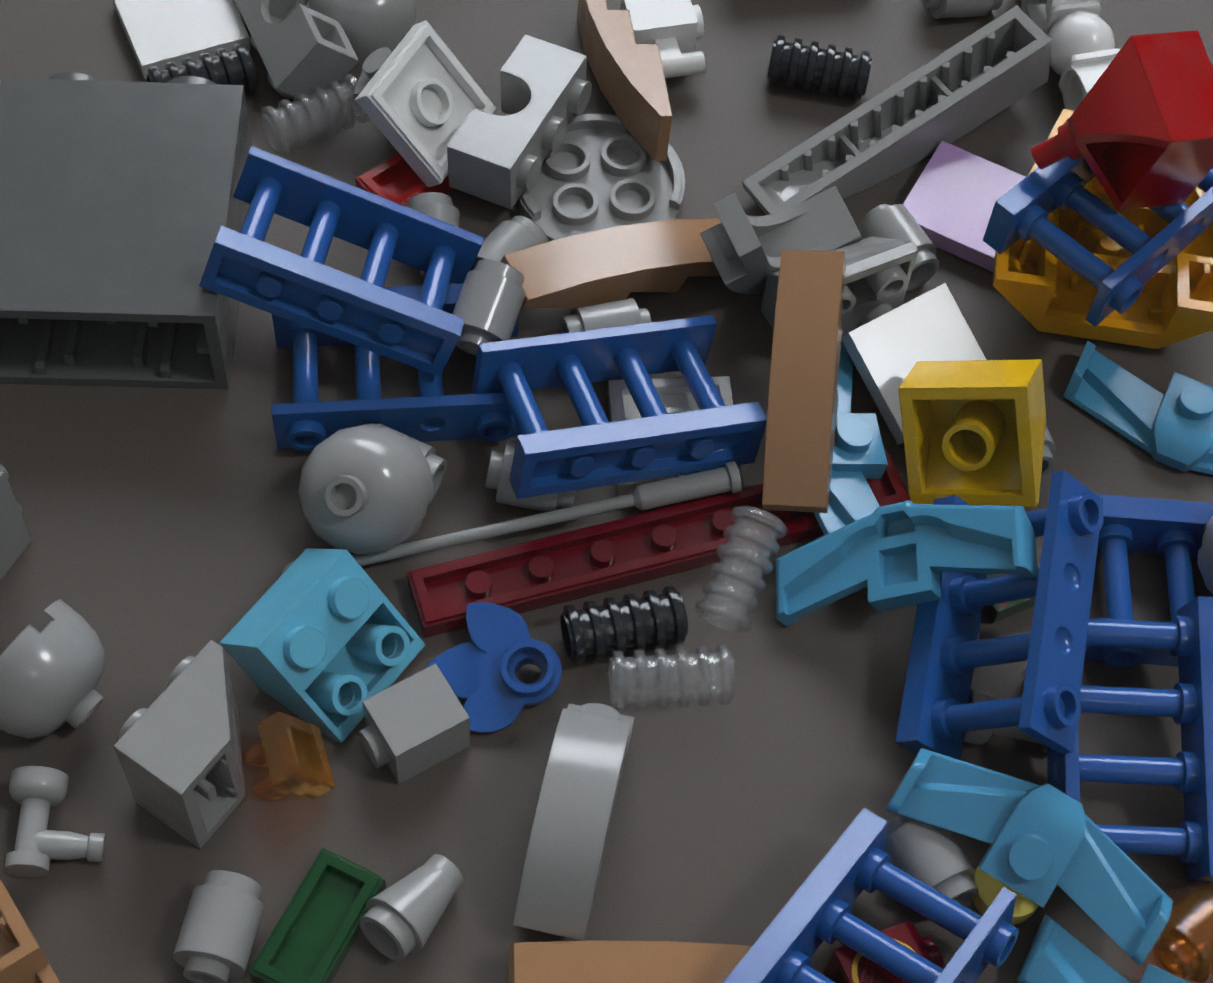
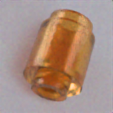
M1212 883L1201 884L1171 910L1169 921L1153 947L1158 961L1168 972L1182 979L1188 978L1200 983L1207 981L1213 975Z

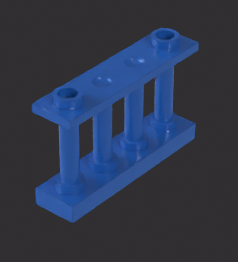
M251 146L233 198L250 204L240 232L222 225L220 226L199 287L440 377L461 336L465 320L443 311L449 282L455 284L464 283L466 275L482 247L484 237ZM274 214L310 227L301 255L264 242ZM333 236L368 250L360 279L324 265ZM392 259L426 272L419 301L384 288Z
M1067 157L1042 170L1039 167L1000 197L995 202L983 241L999 254H1002L1020 238L1025 242L1032 239L1096 287L1098 292L1085 319L1095 327L1114 310L1119 314L1126 312L1142 293L1144 284L1213 224V168L1197 186L1205 193L1191 206L1182 203L1148 207L1170 223L1152 238L1085 188V185L1096 176L1084 157L1074 161ZM1058 207L1062 210L1071 208L1130 252L1132 256L1114 270L1050 222L1047 217Z
M449 284L443 311L453 314L463 284ZM423 285L384 288L419 301ZM272 314L277 348L293 347V403L272 404V420L277 449L293 448L299 451H313L319 443L340 429L370 423H381L421 442L469 439L499 442L522 435L505 393L444 396L442 373L439 377L417 369L419 397L381 399L380 354L356 345V400L319 402L317 346L350 345L351 343ZM518 317L511 337H518Z
M713 315L479 344L472 391L474 394L505 393L522 435H517L509 478L516 498L521 499L724 467V463L733 461L736 462L737 466L754 463L766 428L767 417L759 402L728 406L725 405L705 367L717 325ZM680 371L699 410L668 414L649 375ZM623 378L642 418L609 422L591 382ZM565 386L582 426L549 431L531 390Z
M1065 470L1052 472L1048 507L1026 512L1034 529L1035 538L1044 536L1037 577L1009 574L987 578V573L940 572L941 600L917 604L895 742L916 755L923 748L960 760L965 732L1018 726V729L1060 754L1073 753L1076 725L1081 714L1080 691L1099 532L1103 526L1104 514L1102 509L1103 498ZM956 495L934 499V504L969 505ZM1035 598L1031 632L978 640L981 614L984 606ZM1027 661L1022 697L969 703L972 676L975 668Z
M1097 494L1103 498L1104 521L1099 532L1097 551L1101 553L1106 607V618L1097 619L1136 621L1133 618L1127 551L1155 553L1164 557L1170 617L1172 619L1173 616H1176V610L1196 598L1191 556L1198 557V550L1202 547V539L1205 532L1203 530L1208 520L1213 516V503ZM1086 646L1085 660L1104 661L1105 664L1117 668L1132 667L1138 664L1178 667V657L1172 656L1168 649Z
M1197 596L1176 610V616H1173L1171 622L1089 619L1086 646L1168 649L1172 656L1178 657L1179 683L1174 685L1173 690L1081 685V713L1172 717L1175 724H1181L1182 751H1179L1175 758L1079 754L1077 722L1073 753L1060 754L1047 746L1048 784L1080 802V782L1175 786L1177 792L1183 793L1184 821L1180 822L1178 828L1096 825L1125 854L1178 856L1180 862L1186 864L1187 881L1213 882V597Z
M863 808L723 983H836L811 968V956L822 942L825 941L828 944H833L836 940L906 983H975L988 964L999 968L1014 947L1019 929L1011 925L1017 894L1003 887L983 916L975 913L892 865L891 855L886 853L888 821ZM877 889L963 939L964 942L946 967L942 969L852 915L851 905L861 892L865 890L868 893H872Z

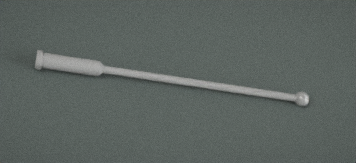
M736 462L724 463V467L638 485L631 494L404 543L388 551L365 555L354 554L352 556L360 566H365L632 506L643 511L724 492L735 494L742 491L741 477ZM294 561L289 562L283 568L282 574L291 566V564Z

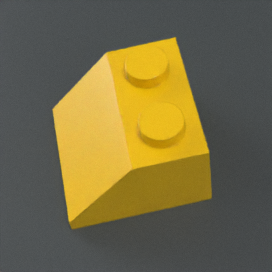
M1042 359L917 361L898 388L911 501L914 504H934V499L956 495L969 505L1037 507L1039 503L1046 428Z

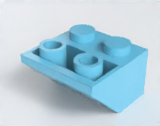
M306 548L219 642L263 692L333 741L340 743L346 739L364 718L362 701L389 688L426 645L348 550Z

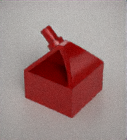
M1198 30L1131 35L1073 112L1067 123L1057 128L1058 134L1031 147V153L1037 166L1042 170L1067 157H1070L1073 161L1084 157L1117 211L1182 204L1213 168V67Z

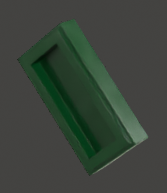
M322 847L250 968L249 975L251 980L256 983H331L362 930L360 919L367 913L366 904L368 900L384 891L386 887L385 878Z

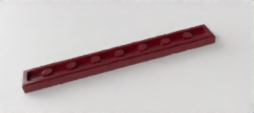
M886 452L888 465L881 479H866L880 507L908 500L911 501L890 453ZM762 483L742 488L741 492L735 494L726 492L408 571L407 581L424 638L468 627L466 609L469 603H495L521 614L824 536L813 512L763 510Z

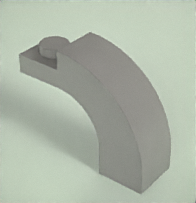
M836 185L791 208L764 216L746 215L734 192L713 203L721 222L700 233L725 286L737 293L764 292L767 275L780 270L781 250L833 251L863 240Z
M569 703L567 709L563 708L536 808L520 884L514 926L581 941L585 940L594 906L615 799L631 740L635 717L619 714L616 709L600 703H587L582 706Z

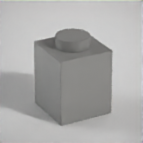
M436 663L362 701L366 728L358 731L362 745L376 768L387 764L398 785L470 747V717Z

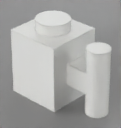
M691 0L620 1V10H630L636 44H658L665 78L705 73L706 63L702 51L695 52L696 38H702L704 33L703 15L699 5H692Z

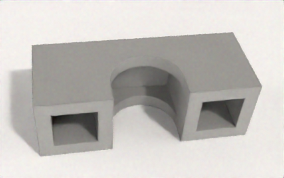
M233 0L235 8L243 16L251 34V44L259 52L268 71L267 78L270 85L285 98L293 99L295 97L318 106L359 61L342 25L338 21L306 7L309 0Z
M525 34L500 70L501 111L510 115H493L473 108L447 145L449 187L512 209L524 190L530 191L533 189L539 178L542 162L550 151L556 152L560 148L565 138L568 123L575 113L578 115L582 114L589 102L592 84L586 81L587 56Z

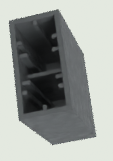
M62 72L48 79L1 78L0 384L229 389L240 302L199 287L220 226L222 225L240 232L250 206L249 203L233 198L251 146H253L244 85H219L197 76H180L166 83L99 81L92 76L78 72Z

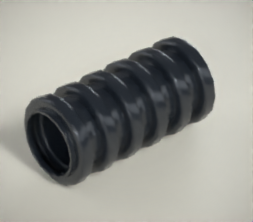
M778 35L777 40L773 42L767 78L770 85H776L777 80L786 82V88L792 89L795 83L802 85L803 91L809 92L811 87L819 88V94L826 95L828 90L836 91V97L843 98L845 93L853 94V100L860 101L866 92L872 58L869 51L863 50L861 55H854L852 48L846 47L844 52L836 51V45L829 44L827 49L819 48V42L812 41L810 46L802 45V39L795 38L793 43L785 42V36Z
M240 43L233 46L232 52H227L224 48L217 49L216 56L210 57L208 53H202L199 56V61L194 62L190 57L183 59L180 66H176L174 62L166 63L165 70L159 71L154 66L148 69L147 82L166 83L180 76H197L219 85H244V90L247 94L255 93L258 85L257 74L250 53Z
M674 586L664 587L660 595H657L654 590H645L642 598L638 599L635 594H625L622 602H616L613 597L604 598L602 606H596L594 601L584 602L583 609L576 610L574 605H566L563 608V613L560 615L565 650L568 657L575 664L584 663L585 656L592 655L595 660H602L608 651H612L614 656H622L626 648L629 647L636 653L643 652L646 644L649 643L656 649L663 648L666 640L670 639L675 645L683 644L688 634V619L684 601Z

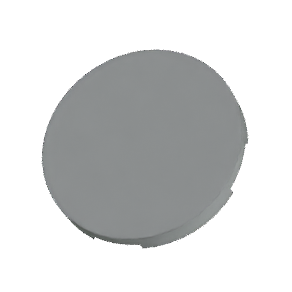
M610 114L576 115L572 117L567 125L565 138L560 148L556 152L550 151L542 162L541 172L535 186L530 191H523L516 202V206L521 216L531 219L541 227L548 241L615 226L678 219L682 210L685 191L684 169L677 153L670 144L668 145L667 161H654L624 127L618 116Z

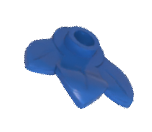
M474 602L469 603L466 609V621L471 641L446 650L431 660L427 666L430 667L436 663L457 698L466 700L463 708L470 717V732L495 733L511 726L525 706L539 705L550 699L560 685L562 668L557 653L548 644L540 640L531 639L527 625L520 614L508 607L495 603ZM526 664L537 666L541 671L540 678L532 684L520 682L516 678V673L521 666Z

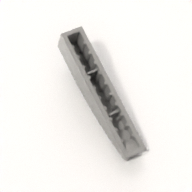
M1016 5L743 180V188L766 215L791 208L835 185L842 199L870 188L934 154L941 141L949 144L955 142L1048 82L1053 40Z

